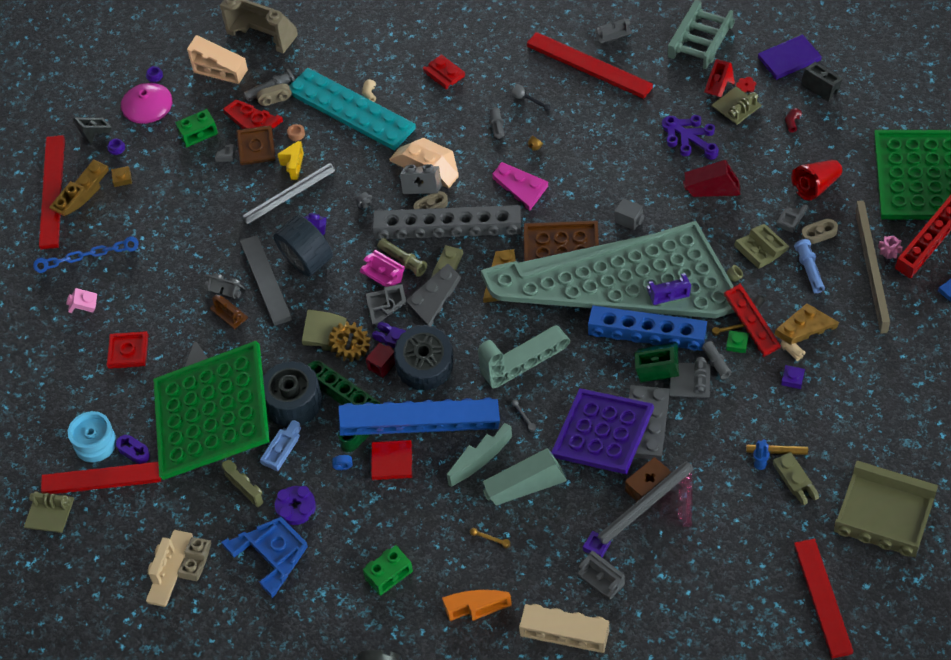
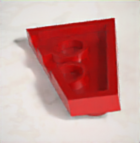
M237 99L223 108L224 114L242 129L270 125L273 129L283 122L282 116H273L266 110L260 111L255 109L253 105Z

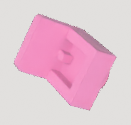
M75 288L72 295L69 294L67 298L68 312L72 313L77 308L93 313L96 307L97 294Z

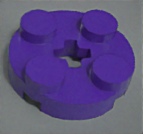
M292 486L280 490L275 500V510L278 518L282 517L289 525H300L308 521L309 517L316 510L315 498L309 491V488L306 486ZM295 502L300 503L296 509L291 506Z

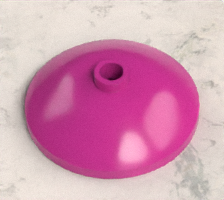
M143 83L133 87L124 95L121 101V110L124 116L132 122L140 124L155 122L163 118L170 111L173 102L170 91L163 85Z

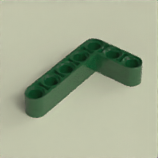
M320 361L309 363L308 366L317 373L316 377L318 378L320 390L341 405L346 403L363 405L367 402L381 404ZM338 432L341 449L345 452H353L370 436H339Z

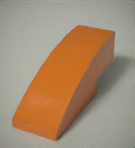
M473 590L455 593L442 598L449 621L470 614L472 620H476L512 605L510 593L498 590Z

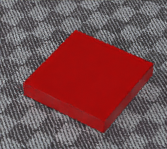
M147 331L110 334L107 356L108 369L146 366Z
M412 440L372 442V480L412 478Z

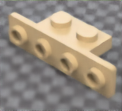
M174 530L170 539L162 538L160 545H157L155 558L148 567V574L153 582L146 599L148 604L162 607L167 606L178 577L177 572L185 558L184 551L191 537H193L192 533Z

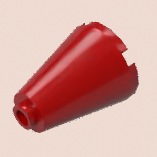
M837 160L799 165L792 171V185L797 187L798 191L796 193L804 200L816 199L842 175V165Z

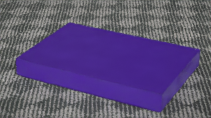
M803 34L758 53L759 60L776 80L805 68L814 62H819L822 58Z

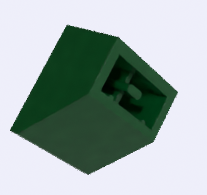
M677 343L640 348L635 352V369L640 382L679 376Z

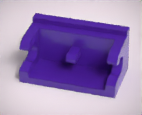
M681 274L682 278H679V280L654 285L653 281H649L646 289L653 305L690 297L691 283L686 274Z

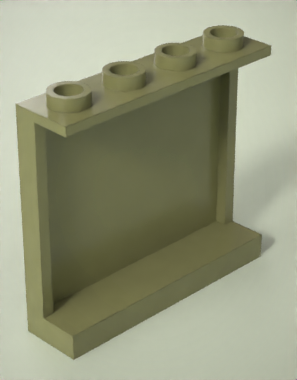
M856 461L838 518L835 521L834 532L841 536L856 538L863 543L878 545L885 550L890 549L900 552L904 556L916 558L938 485Z

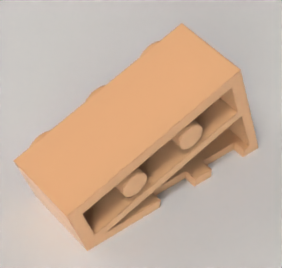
M198 35L194 37L187 48L194 73L240 84L248 70L244 57Z

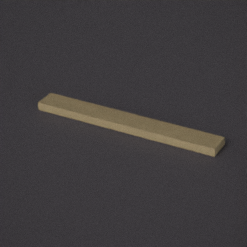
M857 201L855 215L880 334L887 333L890 318L865 202Z

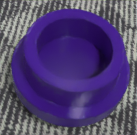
M150 67L147 70L146 78L150 82H158L163 78V72L159 67Z
M115 138L109 141L107 148L110 154L119 155L124 152L125 144L120 139Z

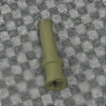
M385 238L378 242L377 247L401 262L405 269L412 270L418 277L425 273L427 262L418 260L414 254L404 252Z

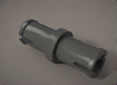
M712 341L706 342L702 346V350L709 358L710 365L715 367L721 379L728 378L732 371L726 365L724 356L719 354Z

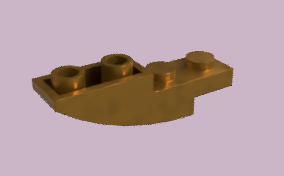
M93 159L75 183L71 181L51 204L50 210L66 216L83 206L100 189L99 182L109 171L108 166Z

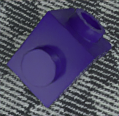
M309 213L308 216L304 217L322 235H325L327 217H321L320 214Z

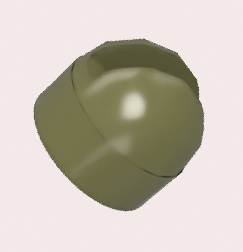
M733 265L728 269L727 275L731 281L736 282L743 277V272L738 266Z

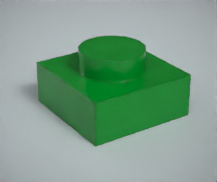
M729 330L726 351L746 353L749 333Z

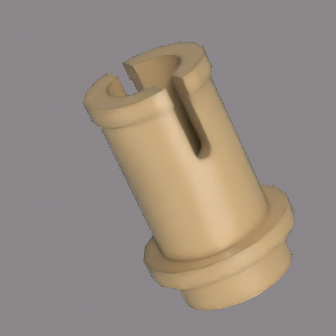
M783 340L781 341L782 350H786L796 361L805 355V351L796 343L790 345Z

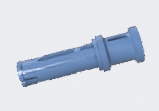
M808 239L800 240L794 245L795 250L798 251L800 256L799 262L805 267L813 292L821 293L822 290H825V286L815 264L816 255L811 250V242Z

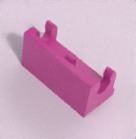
M374 250L373 253L364 258V261L368 262L360 269V272L385 287L395 286L402 281L405 266L377 250Z

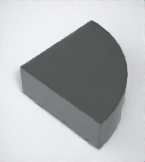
M234 144L227 145L220 152L218 151L215 155V161H233Z

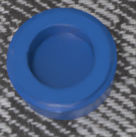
M349 455L334 457L332 459L333 468L336 470L351 468L353 466L352 457Z

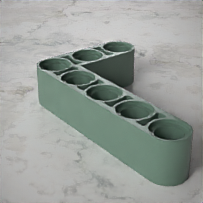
M556 325L504 355L493 341L487 340L478 348L480 373L492 388H497L564 350L569 345L570 339Z

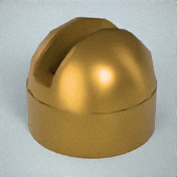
M533 135L528 141V147L532 148L533 151L539 150L543 145Z

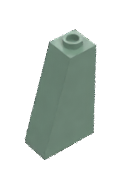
M546 448L484 480L483 483L486 489L483 492L487 500H492L497 506L563 483L567 479L558 461L550 450Z

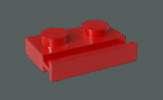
M442 54L431 61L427 67H423L424 73L446 90L448 86L454 85L465 77V72Z

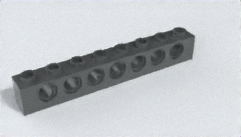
M521 206L374 211L375 239L521 234Z

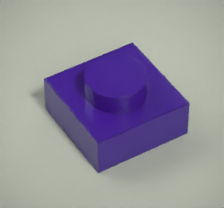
M785 365L781 385L801 389L805 369Z
M592 531L583 546V551L590 554L593 550L603 558L611 541L604 545L598 539L599 533Z

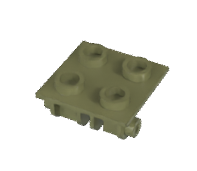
M734 87L711 106L738 125L762 105L757 102V93L754 92L747 95L738 87Z
M37 491L31 493L29 499L33 503L24 528L62 533L74 497L39 493Z

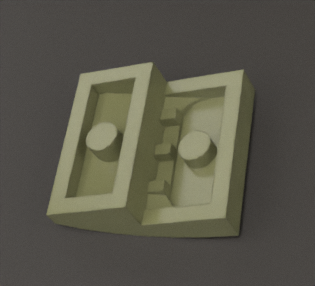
M765 224L751 229L749 235L736 240L734 244L758 269L771 263L789 249V246Z
M308 310L302 344L322 346L323 351H331L332 346H328L330 332H332L333 327H338L339 323L345 326L347 319L328 312Z

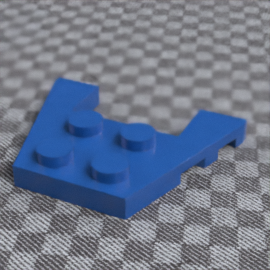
M282 517L262 524L256 530L249 533L243 532L238 534L239 537L232 540L226 539L221 542L222 546L234 558L252 545L275 569L259 582L261 587L272 598L276 595L308 547L307 542Z

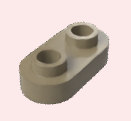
M279 84L260 90L257 93V99L260 105L268 106L289 99L292 92L289 85Z
M442 191L432 193L416 201L414 209L445 208L448 205L447 195Z
M824 219L807 225L802 229V240L808 239L811 244L830 239L837 234L838 224L832 219Z

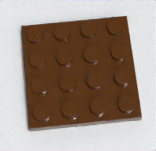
M598 221L524 223V261L599 246Z

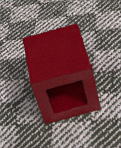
M378 343L366 358L368 370L384 378L395 365L394 349Z

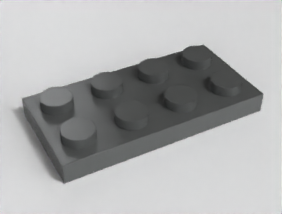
M630 386L629 399L648 402L654 405L653 413L634 457L646 459L656 457L658 460H662L670 389Z

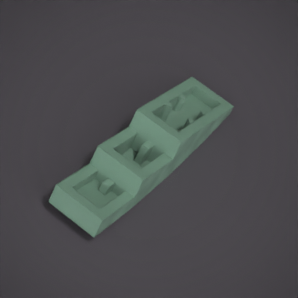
M504 423L494 437L486 434L477 448L469 445L448 472V485L452 487L470 477L497 455L512 438L511 426Z

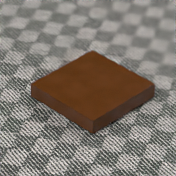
M271 125L236 130L241 165L276 161Z

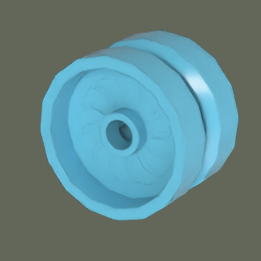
M90 411L82 413L75 417L68 428V438L75 453L83 461L92 463L102 461L115 450L117 441L115 432L108 418L100 412Z

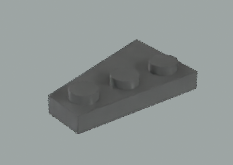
M446 264L410 296L406 302L428 326H432L434 323L433 319L437 313L441 312L443 303L447 297L451 296L461 277L449 264Z

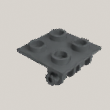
M698 357L695 363H679V376L670 378V396L710 398V364H707L705 358Z

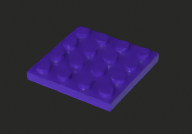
M579 388L551 453L556 459L627 475L653 413L654 405L648 402Z

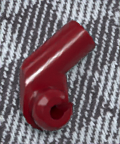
M798 108L791 109L785 118L788 131L791 133L797 130L795 120L800 119L802 116V111Z

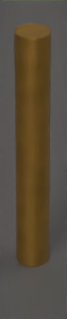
M746 445V453H754L756 445ZM773 445L768 447L770 454H788L791 452L797 455H808V447Z

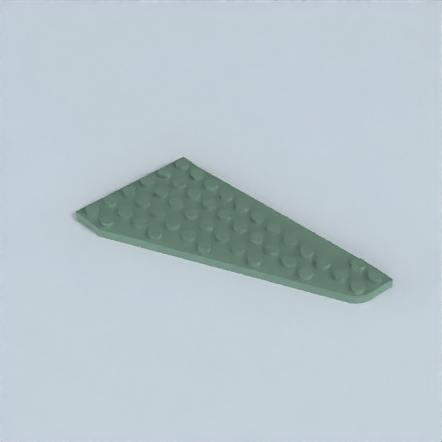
M697 221L650 235L520 263L517 261L504 263L481 270V276L490 295L500 301L592 308L593 305L645 313L718 318L734 313V310L724 296V292L734 286ZM681 274H686L691 283L690 297L653 305L646 289L649 281H653L654 285L679 280V278H682Z

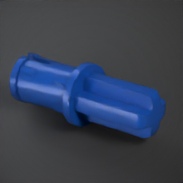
M765 439L757 441L756 449L753 453L755 458L754 467L758 470L766 468L767 460L770 456L768 451L769 445Z

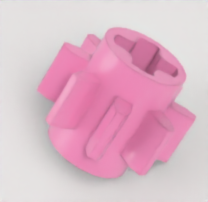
M884 236V241H879V254H883L886 259H896L897 254L902 253L901 240H898L895 236Z

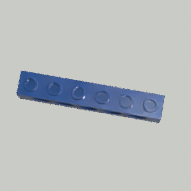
M593 305L588 322V335L595 337L621 339L652 345L677 343L678 348L693 351H703L702 346L705 344L707 321Z

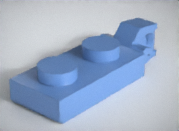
M292 420L287 429L283 428L278 431L260 459L262 465L279 471L299 439L300 435L298 433L301 430L299 422Z

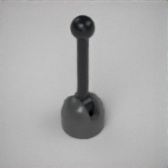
M516 84L514 86L511 96L517 99L525 97L542 106L545 111L550 110L549 104H544L527 95L526 89L522 85Z

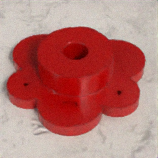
M751 77L740 78L739 82L736 83V87L743 92H753L755 90L756 82Z

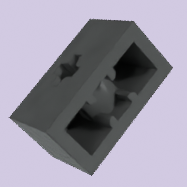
M432 164L424 166L407 165L400 173L403 194L438 193L442 187L439 166H433Z

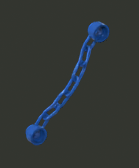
M129 236L124 241L116 242L112 247L96 246L91 248L89 252L75 251L68 253L65 258L61 259L55 257L45 259L40 257L35 260L33 267L35 271L43 273L47 269L57 267L60 262L67 261L68 263L82 260L83 256L87 255L94 257L102 256L111 250L116 252L135 251L138 248L139 242L136 237ZM133 241L134 247H129L127 243ZM124 244V248L118 249L119 246L116 245ZM104 248L102 249L103 253L94 254L96 253L95 249ZM78 254L80 258L70 260L71 257L68 256ZM55 260L53 261L55 265L49 266L48 261ZM38 263H43L44 268H38Z

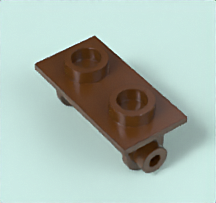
M215 295L212 298L214 305L210 307V310L233 329H236L248 319L247 315L221 295Z

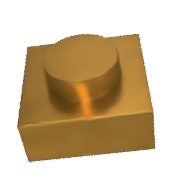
M129 166L111 170L114 187L132 184Z

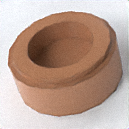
M300 124L291 125L287 129L288 138L292 141L303 139L305 136L304 127Z

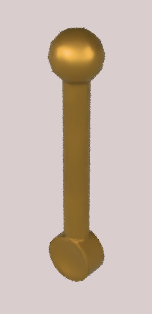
M738 324L720 329L718 327H714L712 329V334L717 336L720 332L738 329L744 326L743 324Z
M476 528L470 529L472 536L478 535L500 543L504 548L510 547L508 539L501 540L479 532Z

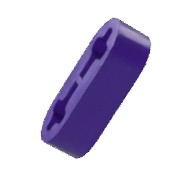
M122 435L117 439L116 446L125 457L137 464H143L149 460V450L140 441L129 435ZM136 451L139 452V453H143V452H144V454H143V455H140V454H139V455L137 456Z

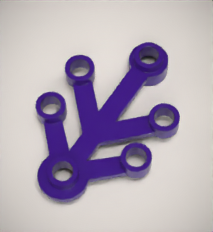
M693 115L691 119H678L675 116H667L662 120V127L668 132L667 145L669 147H675L678 144L675 131L681 134L682 146L680 153L682 156H689L691 154L690 140L704 150V156L707 159L713 160L718 157L719 148L716 144H708L696 136L714 135L715 126L713 124H706L704 128L685 129L682 127L691 125L699 127L701 125V117L699 115Z

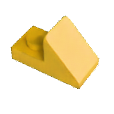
M297 141L278 153L279 163L281 166H286L291 180H298L304 155L301 141Z

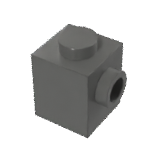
M623 198L615 210V223L635 230L638 224L641 225L644 220L643 206Z

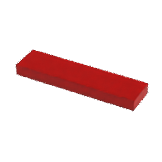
M741 283L725 291V298L763 357L780 349V343Z

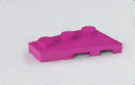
M503 162L500 163L492 174L493 179L506 191H510L515 199L525 204L529 211L548 187L547 181Z

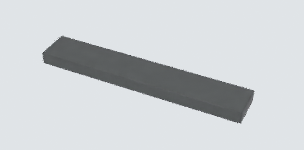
M258 235L241 240V246L274 326L292 320Z

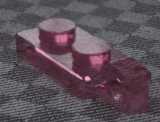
M692 472L678 483L682 486V489H679V501H682V506H678V518L682 519L683 527L692 526Z

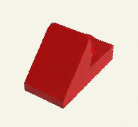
M716 59L704 93L722 98L726 84H735L732 63Z

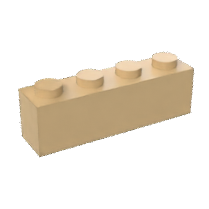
M525 604L519 628L521 637L604 653L609 634V621L602 617L584 616L578 612L568 613L558 608L548 609L538 604Z

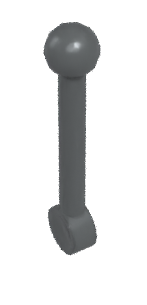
M512 400L511 405L516 407L528 425V430L534 432L536 425L529 421L518 405V400Z

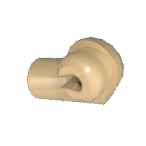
M368 79L364 82L362 94L365 98L375 102L376 97L371 91L375 89L376 82Z

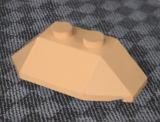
M425 138L399 147L390 158V162L403 168L407 165L424 166L432 164L433 166H439L442 186L448 189L459 177L453 151Z

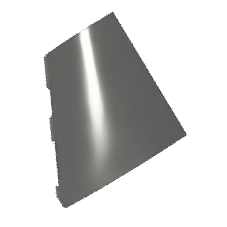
M403 284L384 287L382 291L365 294L372 326L377 325L406 303Z

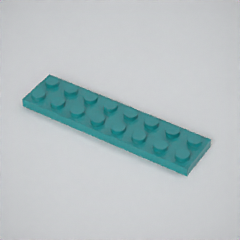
M307 68L289 85L292 92L291 96L394 151L416 129L415 123L310 68Z

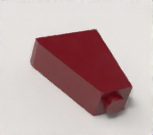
M726 159L685 172L683 185L692 197L741 195L739 179Z

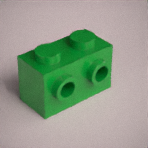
M207 109L175 122L178 134L186 148L218 134L216 123Z
M395 545L391 549L385 550L375 561L369 562L363 569L365 580L381 596L412 573L413 569L411 561Z

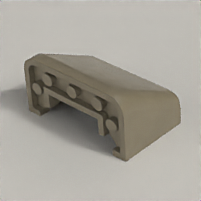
M223 0L220 4L226 32L229 35L234 36L235 32L239 30L246 33L249 28H253L273 35L276 51L281 53L287 50L298 35L297 27L278 10L248 0Z

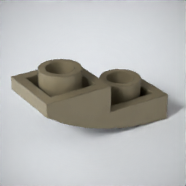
M191 537L184 551L185 558L177 572L178 578L198 582L210 551V540Z

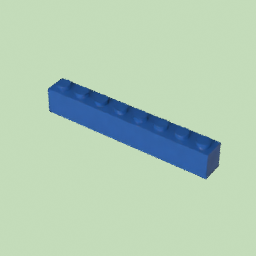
M467 398L462 401L446 399L438 402H433L432 400H425L423 402L405 401L403 403L384 402L383 404L367 402L363 405L346 403L340 405L338 410L339 436L498 429L500 423L498 399L483 398L481 400Z

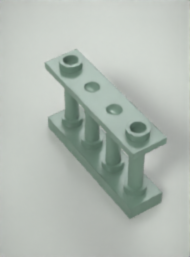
M695 0L668 44V58L675 59L678 53H686L702 58L703 68L707 69L709 63H713L715 53L729 28L732 29L734 26L733 11L730 10L726 18L703 11L701 9V1ZM704 18L721 23L722 25L717 29L697 23L696 21L697 19ZM696 29L713 34L715 37L712 41L692 35L690 31ZM691 41L709 48L706 52L683 46V43Z

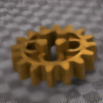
M346 321L345 326L339 323L338 327H333L332 332H330L328 346H332L331 352H337V358L340 355L343 356V361L349 358L353 362L354 357L360 360L361 356L366 355L370 347V337H367L368 332H362L363 326L357 328L355 322L352 326L349 325L348 321ZM350 333H353L354 335L352 337L349 350H346L345 347L347 345Z

